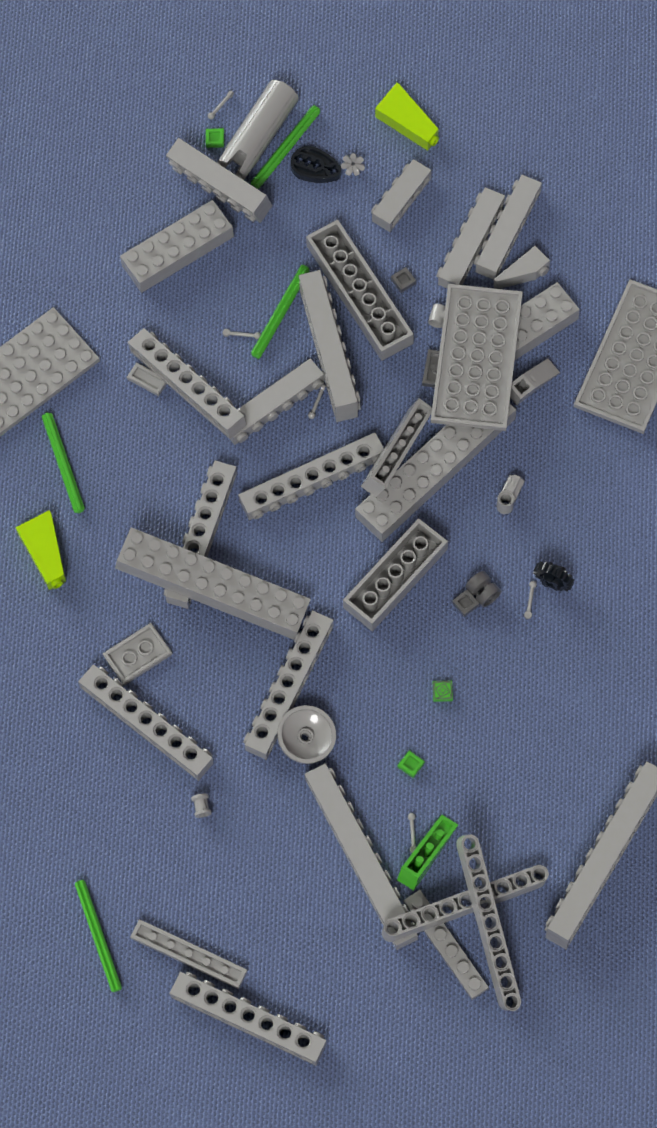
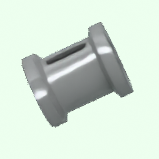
M197 794L191 797L196 811L194 813L195 818H203L212 814L211 810H209L208 794Z

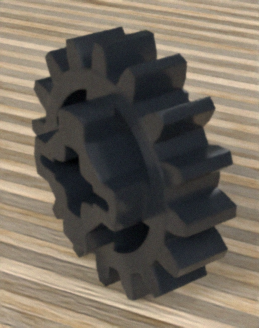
M540 561L533 570V574L536 575V578L540 579L542 585L555 591L565 590L568 592L574 584L575 579L572 578V575L567 574L568 572L564 567L555 565L552 562L543 563Z

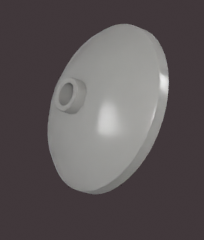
M304 705L291 709L283 716L278 726L277 738L282 751L290 759L303 764H312L323 760L332 751L336 741V729L331 718L323 710L314 706ZM306 735L308 740L304 741L301 736Z

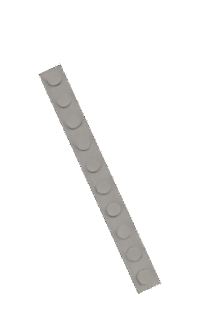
M325 763L305 773V780L383 926L387 920L409 912L405 904L401 905L398 899L401 896L397 888H392L389 882L391 877L388 871H383L380 866L382 861L377 852L373 853L371 849L373 844L369 836H364L362 832L364 827L360 819H355L352 814L355 812L350 801H345L343 796L346 794L342 786H337L334 780L336 775L333 769H328ZM410 920L405 921L409 927L415 926L414 922ZM393 927L387 928L389 933H397ZM416 933L392 942L396 951L418 940V934Z

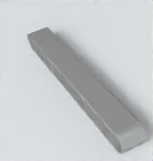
M472 834L463 835L457 840V850L497 1001L502 1010L515 1011L521 1005V998L479 840ZM466 839H469L471 841L470 849H467L464 846V841ZM471 858L476 860L477 865L475 869H472L469 865ZM476 878L482 881L479 889L476 888L474 883ZM481 898H485L487 901L485 908L480 906ZM488 917L492 920L490 928H487L485 925V920ZM492 937L497 939V946L495 948L490 944ZM498 957H501L503 964L498 968L495 961ZM504 976L508 980L506 987L501 985V979ZM509 996L513 999L511 1007H508L506 1004V999Z
M536 865L490 882L495 904L541 888L549 875L547 868L542 865ZM534 874H540L543 879H536ZM516 880L522 881L525 886H518ZM497 888H505L506 893L499 892ZM469 891L387 920L382 929L383 939L387 942H394L473 913L474 910ZM481 899L480 906L485 908L487 901ZM461 901H468L470 903V906H463L461 904ZM448 907L452 912L445 913L442 908ZM424 914H431L433 920H427ZM405 921H413L415 926L409 927ZM393 927L397 933L391 934L387 931V928Z

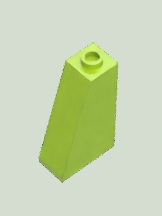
M396 82L376 106L375 117L428 151L431 146L434 147L439 141V129L401 85Z
M50 510L17 526L16 531L50 590L61 587L66 582L54 521Z

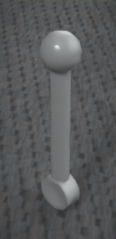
M230 90L215 110L208 114L210 120L214 119L218 110L229 98H232L234 95L233 91Z
M229 329L223 330V336L225 337L234 335L254 337L258 340L261 336L259 332L252 334L231 332Z
M322 384L312 411L308 413L310 419L315 418V411L326 387L325 384Z
M535 581L529 583L531 588L528 607L524 613L526 619H531L532 617L531 606L534 588L537 586Z
M414 813L408 815L411 830V853L417 848L415 846L414 819L416 816Z

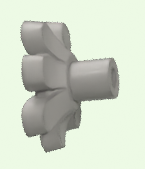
M352 153L350 157L348 155L343 157L345 162L341 164V168L346 169V175L350 176L353 172L357 176L360 174L359 170L363 171L365 169L364 164H362L364 161L362 156L356 157V154Z

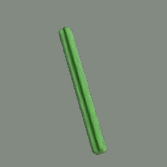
M313 105L253 178L251 181L253 187L259 189L320 114V109L317 106Z
M301 265L251 351L253 357L261 358L299 291V275L309 273V267Z
M45 413L42 415V420L73 511L79 514L85 510L53 415L52 413Z
M79 880L75 882V887L112 992L120 991L122 987L85 881Z

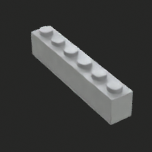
M521 175L519 181L516 180L514 182L512 195L507 196L505 200L506 206L504 210H500L497 216V224L492 225L489 232L490 237L488 240L485 239L482 245L483 251L481 255L478 254L475 258L476 273L493 280L499 275L541 193V182Z
M486 187L482 193L479 192L475 201V207H471L468 213L469 219L467 223L464 222L462 224L459 238L456 237L454 239L453 249L445 257L444 262L446 263L444 267H440L436 277H438L439 286L448 289V284L463 285L476 256L489 235L492 225L504 206L505 195Z
M311 358L240 407L246 415L245 421L247 425L230 439L234 445L244 442L250 434L260 431L264 424L274 421L281 412L291 409L298 400H304L311 391L322 387L324 374Z
M418 398L408 409L362 483V488L377 497L387 487L432 413L431 406Z

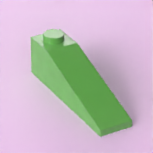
M441 815L401 867L397 881L414 891L457 829L458 824Z

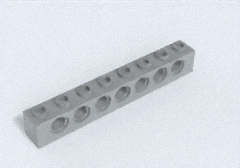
M143 328L128 341L132 354L156 373L229 439L247 425L245 421L246 415L240 408L236 409L227 397L223 398L215 386L211 387L202 375L198 376L191 365L183 363L182 358L177 353L173 354L167 344L159 342L153 332L149 333Z
M372 433L238 494L239 502L248 520L259 519L264 513L276 511L286 503H294L298 498L304 495L309 496L321 487L327 488L332 482L344 480L354 472L364 471L367 466L375 464L384 448L376 433ZM363 452H366V453L369 454V455L366 456V457L360 456V454L363 453ZM345 460H349V461H351L352 463L346 465V464H343L342 462L345 461ZM327 468H333V469H334L333 472H327V471H325V470H326ZM310 476L318 477L316 480L308 479ZM298 483L300 487L293 488L292 485ZM277 491L283 492L281 496H276L274 493ZM259 499L266 500V502L263 504H260L257 501Z
M214 461L213 466H209L207 483H203L201 488L202 497L200 500H197L195 516H191L188 527H190V530L183 537V548L187 550L196 548L198 549L197 554L205 557L208 556L237 476L236 466L219 461ZM216 481L223 482L219 486L214 485ZM209 498L217 499L215 502H208ZM206 514L211 516L209 519L201 518L203 515ZM199 531L204 532L202 536H196L195 534ZM168 589L164 590L167 603L189 609L192 599Z
M313 610L310 616L307 615L303 622L304 628L302 632L297 633L294 640L296 644L293 649H289L286 656L287 662L285 666L281 665L277 674L279 678L277 682L272 683L269 689L271 694L268 699L265 698L260 708L262 711L259 716L256 715L252 723L253 729L251 733L248 732L243 741L246 751L265 760L268 759L278 739L277 731L281 719L288 711L293 709L334 627L333 619ZM312 631L318 633L315 637H310L308 634ZM302 648H308L310 650L306 654L300 652ZM295 664L301 666L299 670H293L291 667ZM286 681H291L293 685L290 687H285L283 683ZM277 698L285 700L282 704L274 702ZM268 715H275L276 719L268 721L266 717ZM264 731L268 735L260 738L257 736L258 733Z
M93 664L78 681L80 688L199 781L214 764L213 755L207 749L199 748L197 746L198 743L192 737H185L182 734L183 731L175 724L171 726L164 715L161 713L156 714L152 711V706L146 701L142 703L138 700V696L129 689L127 691L124 689L123 684L118 679L110 678L108 676L109 673L100 666L98 668ZM101 683L108 684L104 689L98 688ZM115 695H122L120 700H113ZM131 706L137 707L135 712L127 711ZM145 718L152 719L149 724L142 723ZM164 729L167 731L163 736L157 735L159 730ZM175 741L182 743L178 748L172 747V744ZM195 753L197 756L194 759H188L187 755Z
M186 972V974L179 973L170 991L171 998L317 1066L327 1045L324 1035L315 1031L312 1034L306 1031V1027L299 1023L293 1025L287 1022L288 1019L282 1015L277 1014V1016H274L263 1006L257 1008L251 1005L252 1002L246 998L241 997L238 999L233 997V993L226 989L218 990L214 988L215 985L207 980L201 982L197 980L196 975L190 972ZM193 987L200 989L199 994L195 996L190 995L189 991ZM210 996L218 997V1001L215 1004L207 1002ZM229 1004L236 1006V1010L232 1013L225 1010ZM246 1013H253L255 1017L252 1021L244 1020V1015ZM266 1021H270L273 1024L269 1030L262 1028V1024ZM283 1030H289L291 1035L289 1038H282L280 1033ZM306 1038L310 1043L306 1047H301L298 1044L299 1040Z

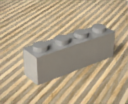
M414 159L410 164H406L401 176L396 177L391 189L383 194L381 202L375 204L372 208V222L391 232L431 180V169Z

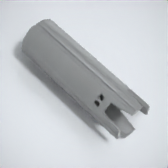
M271 80L225 147V151L217 163L226 168L233 160L236 164L240 165L236 176L244 180L251 169L255 167L297 104L299 97L295 90L283 81Z

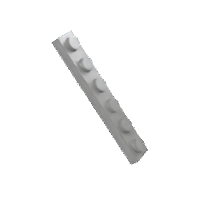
M421 890L403 900L409 911L430 904ZM424 914L427 920H433L431 914ZM444 923L424 930L471 1000L489 989Z
M140 919L130 936L132 940L237 989L240 988L248 972L247 969Z

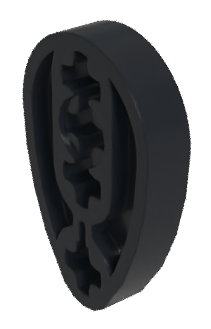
M304 146L297 149L291 157V170L300 180L313 183H328L337 181L341 177V166L333 157L318 148ZM302 158V161H300V163L296 162V160ZM311 161V164L305 166V163ZM316 164H319V167H317L316 169L313 168V165L316 166ZM336 170L334 174H330V171Z

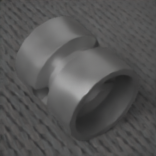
M485 571L474 575L465 586L472 595H476V600L482 607L493 603L502 592L495 583H491V578Z

